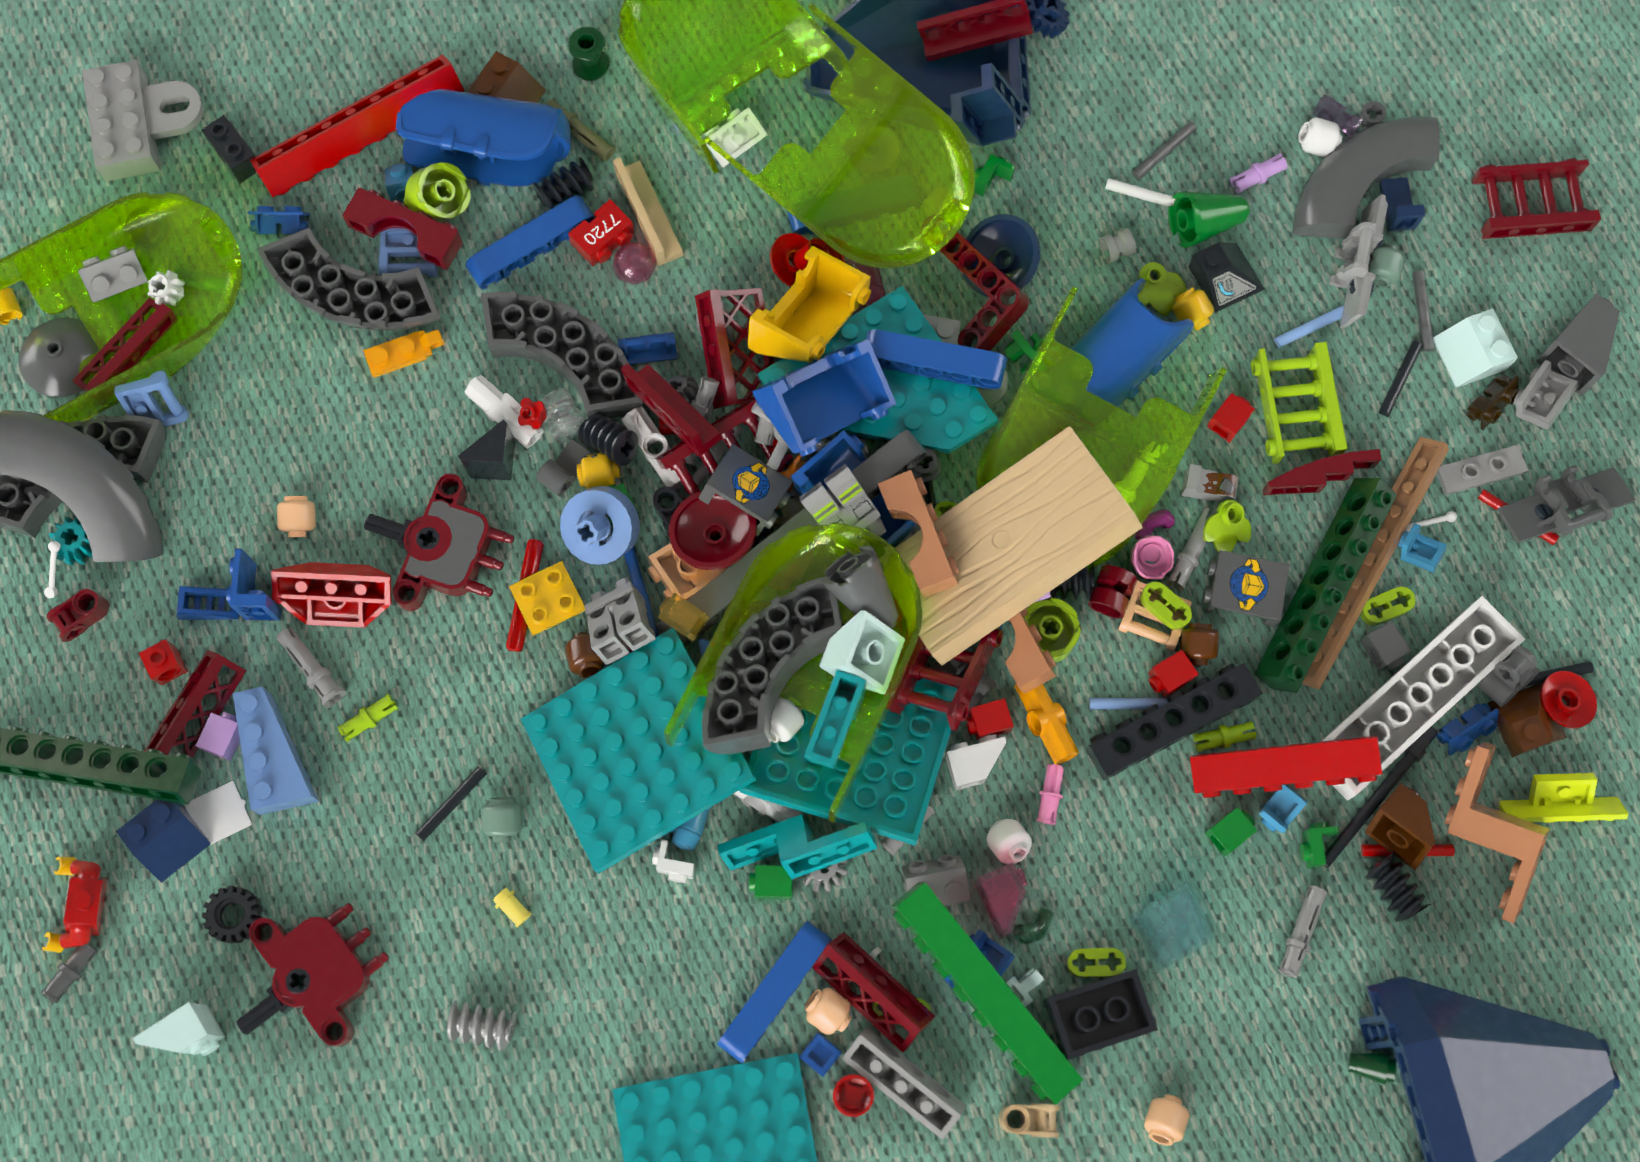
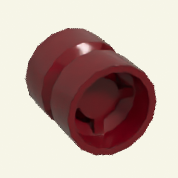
M1103 565L1096 580L1099 587L1093 589L1088 606L1092 610L1117 619L1123 618L1129 605L1127 596L1133 594L1138 580L1137 577L1123 568Z

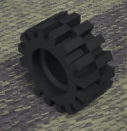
M228 886L227 889L220 888L217 890L219 893H212L209 896L212 899L210 903L205 902L203 906L207 908L206 913L202 912V918L206 919L203 926L209 930L208 934L219 941L231 944L241 943L244 939H250L249 928L255 920L263 918L261 916L263 907L259 905L260 900L258 897L254 896V893L249 890L235 886ZM238 903L244 910L243 920L234 927H228L222 919L223 911L228 905Z

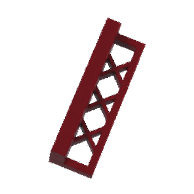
M995 0L916 22L917 29L923 39L925 57L928 62L1033 34L1030 11L1026 0ZM1019 4H1020V6H1018V7H1014V8H1011V9L1008 8V7H1012V6H1015V5H1019ZM931 28H938V29L926 31V30L931 29Z
M149 297L72 382L101 404L115 389V386L121 383L178 321L172 309L164 303L161 305L156 304ZM152 308L155 309L152 315L145 321L144 316ZM129 332H135L125 343V337L127 336V334ZM116 352L115 355L106 363V357L110 353ZM97 373L87 385L84 383L90 374Z
M628 363L620 368L628 387L699 457L722 439L720 433L649 364L638 372Z
M207 650L144 751L147 752L148 749H155L168 755L173 746L183 744L185 755L193 758L199 749L196 747L199 735H201L210 714L220 715L246 673V670L218 653ZM223 665L235 671L229 683L219 685L217 675ZM215 692L217 703L212 709L203 711L201 700L204 695ZM199 718L201 726L199 732L196 735L187 737L185 731L186 724L189 720Z
M845 932L828 943L812 967L902 1053L910 1047L919 1033L936 1017ZM828 957L837 965L838 973H833L824 965ZM849 981H854L860 986L861 994H855L850 989ZM871 1002H877L883 1008L884 1016H879L873 1011ZM895 1024H901L910 1033L905 1040L896 1032Z

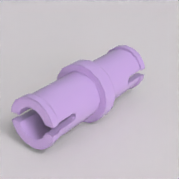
M1278 153L1262 163L1256 162L1252 164L1250 169L1235 177H1231L1230 183L1233 188H1238L1235 191L1239 194L1257 183L1260 185L1265 183L1267 178L1286 170L1287 162L1284 157L1282 158V154Z

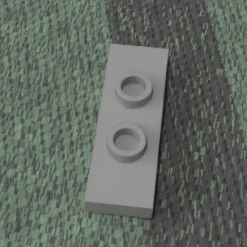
M1515 445L1440 466L1436 474L1446 496L1525 474L1528 472V468L1519 446Z

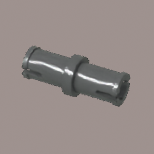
M88 943L78 946L65 963H60L57 967L60 970L41 993L53 1002L58 1003L75 980L79 981L82 977L80 973L94 955L98 953V950Z

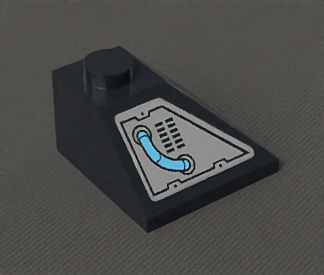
M1218 242L1196 252L1188 266L1200 288L1208 296L1215 309V313L1264 290L1237 243Z

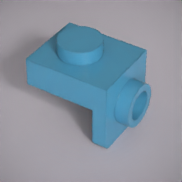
M395 164L390 168H385V184L391 202L397 200L404 203L405 186L410 176L414 174L413 166Z
M1414 523L1410 532L1404 531L1398 544V547L1402 548L1400 560L1434 573L1446 552L1447 545L1419 534L1420 525Z
M1288 784L1282 785L1283 790L1275 791L1259 812V815L1262 817L1261 822L1273 832L1278 830L1282 834L1308 803L1304 797Z

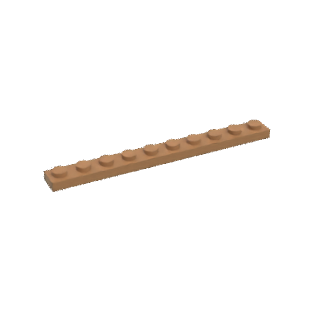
M1420 437L1392 487L1397 496L1302 682L1303 685L1318 690L1321 688L1394 553L1402 534L1408 527L1449 451L1447 443Z

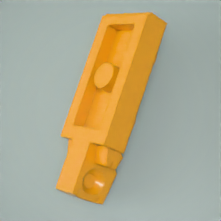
M439 329L425 333L423 330L365 349L363 352L371 375L375 378L426 360L427 357L433 355L431 349L443 346L445 343Z

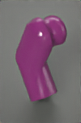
M1165 509L1147 514L1141 522L1143 528L1137 531L1135 539L1139 540L1144 536L1152 535L1154 529L1161 526L1164 529L1171 528L1175 524V517L1171 515L1169 510Z

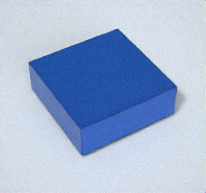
M818 1032L799 1058L824 1077L842 1051Z

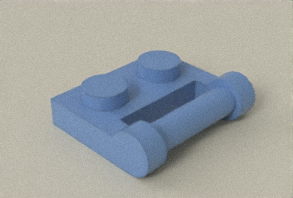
M401 228L388 229L380 233V276H382V273H398L419 267L422 274H427L428 277H437L438 266L428 262L390 263V257H421L417 249L418 238L412 232Z
M157 371L149 378L115 386V396L127 415L157 419L162 422L164 427L182 423L189 417L185 406L180 405L170 388L169 379L163 371ZM152 391H159L170 411L163 413L151 393Z

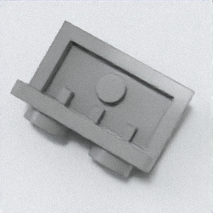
M126 245L109 251L111 256L100 260L98 256H94L82 261L83 267H80L78 272L93 302L148 282L134 248L127 250Z
M1545 360L1540 368L1536 367L1532 371L1527 387L1525 389L1521 388L1514 400L1516 416L1548 430L1577 389L1578 381L1551 371V362Z
M947 854L940 856L937 860L927 862L917 860L901 867L906 892L918 882H926L944 906L971 900L966 868L959 855Z

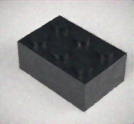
M1137 969L1044 999L1060 1051L1067 1060L1158 1030Z

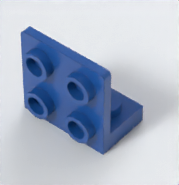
M235 549V555L230 559L229 564L230 574L232 575V584L228 586L226 593L229 606L245 620L281 621L282 609L264 591L254 590L257 564L243 549Z

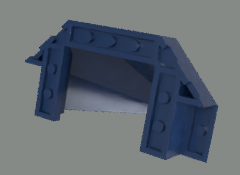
M855 0L804 42L805 53L802 57L806 70V77L803 80L804 88L807 93L819 98L982 147L1016 138L1018 135L1017 130L1022 129L1026 122L1025 117H1029L1031 114L1026 36L929 62L925 57L923 39L917 29L916 22L995 0ZM931 28V29H928V30H926V31H930V30H934V29H938V28Z
M1404 976L1366 986L1374 1012L1373 1016L1358 1019L1366 1049L1393 1047L1425 1162H1550L1613 1097V1091L1620 1088L1618 1075L1612 1070L1608 1058L1610 1056L1609 1046L1605 1039H1597L1593 1033Z

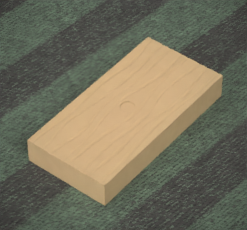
M1069 426L933 522L937 531L943 530L949 544L948 547L944 548L948 558L954 557L960 573L955 575L958 585L927 598H924L909 564L921 548L923 541L922 529L879 560L894 598L931 655L941 665H944L1143 527L1134 511Z

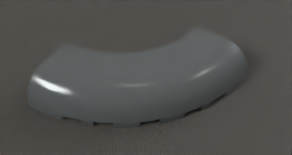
M1408 117L1382 122L1352 135L1339 144L1333 152L1320 162L1306 182L1296 206L1292 235L1347 238L1352 228L1356 226V215L1360 201L1372 187L1381 182L1382 179L1394 174L1431 170L1440 156L1439 122L1437 118Z
M310 228L257 248L263 263L273 278L289 295L311 311L331 321L355 328L388 331L423 326L441 320L419 267L398 273H382V276L366 274L365 271L354 269L334 260L318 243Z
M517 292L481 293L488 346L493 357L514 356L528 358L556 370L572 384L579 394L588 419L596 413H602L609 418L623 417L633 409L643 405L642 400L628 387L620 369L628 363L624 353L609 337V334L596 322L581 315L578 310L569 305L546 300L540 295L535 294L534 297L520 295Z
M3 410L0 412V475H10L32 481L60 498L71 509L84 528L92 550L93 562L140 561L163 555L162 537L157 519H154L147 503L149 499L145 493L142 494L138 485L133 480L134 476L129 469L104 449L105 446L87 433L83 434L70 427L68 423L43 417L42 414L16 410Z
M102 415L97 416V419L82 422L77 420L68 423L70 427L83 434L87 433L105 446L104 449L129 469L134 476L133 480L149 483L165 442V428L160 420L135 415H124V417H107ZM0 475V528L36 538L46 519L63 501L46 488L32 481L10 475Z
M827 576L796 586V590L781 598L777 596L770 601L771 605L762 610L758 615L755 613L739 629L740 633L731 645L726 646L716 664L717 669L712 682L709 681L707 687L708 695L702 716L703 746L706 750L717 754H734L771 746L770 729L772 714L781 691L795 672L805 663L825 652L829 639L844 626L839 599L821 581L822 578L826 579Z

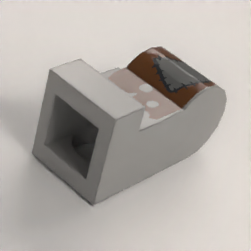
M1190 463L1184 474L1181 496L1216 502L1224 500L1236 501L1239 482L1237 476L1201 469L1202 466Z

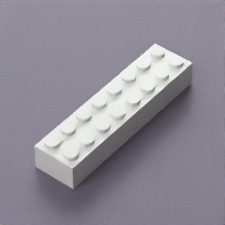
M1481 596L1322 741L1378 735L1383 771L1495 668V665L1503 661L1525 638ZM1353 777L1345 778V784L1333 786L1346 800H1349L1362 791L1370 782H1358V778Z

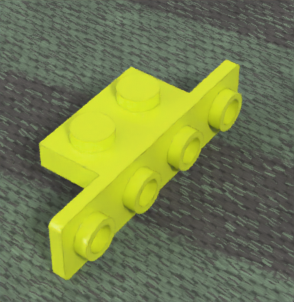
M1594 773L1533 775L1528 800L1499 801L1501 812L1529 822L1613 821L1628 818V811L1618 797H1594L1598 780Z

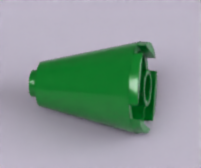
M1183 191L1176 193L1172 197L1175 201L1173 206H1169L1168 222L1173 236L1177 233L1179 234L1182 243L1178 244L1181 247L1190 248L1244 223L1249 215L1250 208L1248 202L1240 195Z

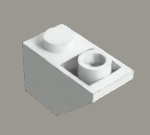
M989 735L980 738V743L968 746L967 742H963L950 747L951 751L946 753L945 758L955 791L985 782L1006 744L1005 736L997 738L996 735Z

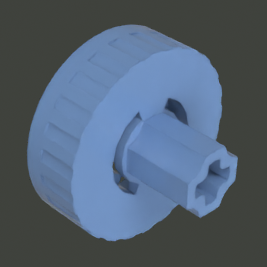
M607 486L592 487L576 494L568 501L560 518L561 536L566 547L578 559L589 564H608L624 556L635 545L639 535L640 522L635 506L625 494ZM606 514L611 518L613 523V531L611 533V536H609L611 532V524L609 519L605 516Z

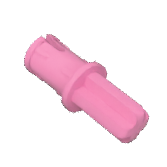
M1048 764L1044 788L1043 791H1039L1041 800L1036 822L1056 825L1059 801L1063 799V795H1060L1064 768L1061 765Z

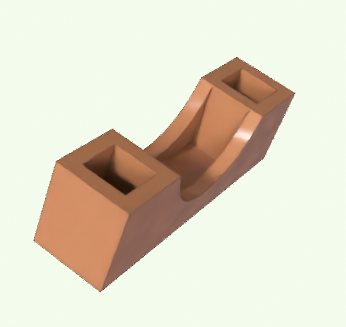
M909 470L878 483L892 518L912 521L922 529L923 541L921 548L909 564L924 598L958 585L955 575L960 573L954 557L948 558L944 548L948 547L949 544L943 530L937 531L933 523L938 520L932 503L928 505L925 503L923 495L928 494L922 478L916 479L913 472Z
M1026 608L1008 620L1014 627L1016 640L1011 655L1005 661L1018 688L1024 694L1056 677L1052 667L1056 666V663L1048 649L1044 652L1042 651L1038 643L1042 640L1039 631L1034 624L1029 626L1024 617L1028 615Z

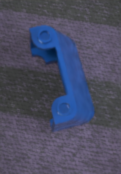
M869 339L840 348L821 357L819 360L806 364L752 391L756 402L793 454L800 453L801 457L818 450L816 444L820 443L821 439L863 418L871 416L873 421L889 414L888 408L897 404Z
M843 430L791 476L797 493L802 496L819 482L828 490L829 487L824 481L826 477L844 464L852 471L866 460L862 452L864 448L863 443L856 435L852 434L849 436ZM882 494L873 499L872 503L881 514L880 519L886 532L875 540L871 538L866 529L855 535L863 546L873 547L879 559L893 550L917 526V524L909 520L893 519Z

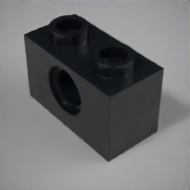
M225 115L201 129L211 147L239 183L257 173L250 162V159L256 157Z

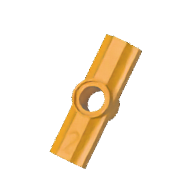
M1016 684L1014 687L1028 712V727L1035 736L1041 737L1054 764L1060 765L1076 757L1079 751L1065 726L1067 721L1065 711L1059 703L1052 702L1044 684L1025 694Z

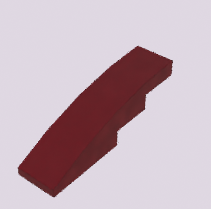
M1380 449L1348 452L1322 458L1294 468L1269 481L1262 490L1263 495L1320 493L1327 485L1326 481H1347L1354 473V469L1375 468L1381 461Z

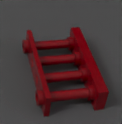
M1569 158L1562 162L1508 166L1488 164L1479 168L1472 177L1471 182L1472 184H1485L1491 215L1481 228L1482 239L1592 231L1601 221L1599 210L1584 208L1578 176H1581L1589 166V160ZM1566 177L1572 212H1560L1557 210L1551 178ZM1539 179L1545 214L1533 215L1529 211L1524 180ZM1511 181L1518 216L1506 217L1502 214L1496 183Z
M755 398L749 399L711 423L720 433L721 440H724L728 449H730L732 444L741 448L733 434L735 432L733 428L742 422L744 425H748L754 437H756L759 425L757 418L759 416L751 412L753 405L756 403ZM682 441L655 459L660 468L666 470L670 468L671 471L675 470L688 494L691 496L699 492L700 489L686 468V460L684 458L695 452ZM758 443L769 461L772 455L770 450L773 445ZM707 450L700 458L712 476L718 464L710 450ZM785 453L776 470L777 472H781L788 467L786 462L793 459L791 453Z
M1000 626L980 639L981 641L975 653L964 650L952 658L953 660L969 664L964 677L926 667L928 658L932 655L916 632L885 695L890 712L900 714L906 705L913 703L946 713L950 729L957 731L960 722L965 721L968 716L969 703L995 647L998 648L1001 645L1003 631L1000 629ZM923 678L958 688L953 701L949 702L915 692L914 687L917 681Z

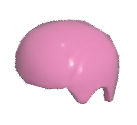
M1147 535L1133 545L1130 563L1134 571L1142 578L1159 580L1173 568L1174 550L1170 542L1161 536ZM1145 561H1152V562H1155V563L1149 564V563H1147V562H1145Z

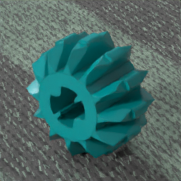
M65 516L63 525L54 523L58 530L48 534L53 541L60 543V550L57 552V559L59 561L64 560L66 564L72 566L76 561L80 565H85L86 555L93 558L88 537L77 517L73 520Z

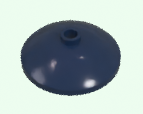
M998 214L984 219L968 234L966 239L1020 289H1023L1031 281L1037 271L1041 251L1038 236L1026 221L1014 215ZM1011 257L1009 264L1005 265L1004 261L1006 258ZM979 260L973 263L971 270L977 267ZM963 273L966 282L973 290L988 297ZM997 277L991 281L990 287L996 284Z

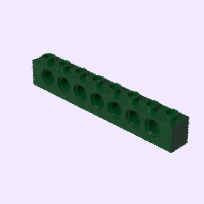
M1354 478L1254 673L1268 687L1279 691L1298 692L1397 496L1381 478Z
M0 727V774L189 805L202 773L193 762V759L185 754L177 753L175 756H170L155 749H148L145 752L124 744L114 747L99 740H93L90 743L83 742L73 736L58 738L44 731L34 734L18 727H11L10 730Z

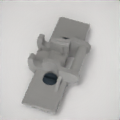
M1383 194L1364 208L1361 223L1352 228L1349 236L1342 241L1343 248H1337L1335 252V258L1347 262L1336 271V275H1331L1329 282L1330 285L1347 289L1340 323L1341 329L1352 325L1360 317L1367 314L1369 298L1374 290L1373 280L1376 277V274L1368 272L1370 254L1381 246L1384 239L1383 227L1388 203L1385 200L1386 195Z

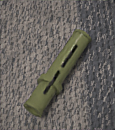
M554 99L546 102V105L555 108L559 107L563 110L569 121L571 135L602 158L603 161H607L615 153L616 148L578 120V116L574 112H568Z

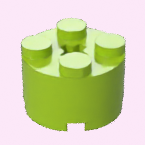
M446 162L435 163L410 176L405 186L404 204L414 212L422 211L432 217L433 220L443 223L455 218L466 210L470 202V188H467L466 177L459 168Z
M1049 598L1034 602L1027 608L1028 615L1024 617L1029 626L1034 624L1039 631L1042 640L1038 643L1042 651L1044 652L1048 649L1055 663L1062 661L1072 652L1080 636V624L1077 613L1073 607L1060 599ZM1048 627L1053 629V632L1050 635H1047L1045 633V630H1047Z

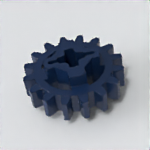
M1026 0L1035 33L1041 31L1044 38L1049 35L1053 39L1067 29L1066 26L1070 24L1067 17L1070 13L1064 9L1067 6L1065 2H1061V0Z

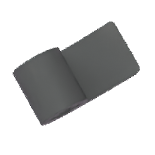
M570 439L555 461L549 459L542 465L536 475V480L560 497L577 479V464H581L582 457L592 453L574 439Z

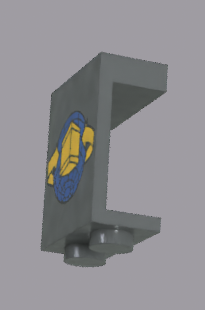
M732 444L706 483L698 499L709 504L714 495L718 494L760 521L756 534L759 536L764 526L770 529L779 514L774 512L776 507L778 506L783 509L791 494L787 490L792 480Z
M1220 550L1215 559L1210 558L1207 568V575L1212 577L1210 586H1205L1202 603L1207 604L1206 612L1212 613L1217 608L1264 618V625L1275 627L1282 617L1290 565Z

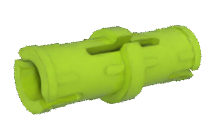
M387 693L369 707L363 706L360 708V713L337 726L342 736L345 735L344 739L349 742L369 727L371 729L375 728L378 721L398 710L399 707L395 700H392V696Z
M1248 721L1230 727L1220 725L1216 730L1194 733L1192 735L1194 742L1206 740V742L1195 744L1196 752L1221 746L1226 749L1230 748L1231 744L1256 740V732L1243 733V731L1255 729L1253 722Z

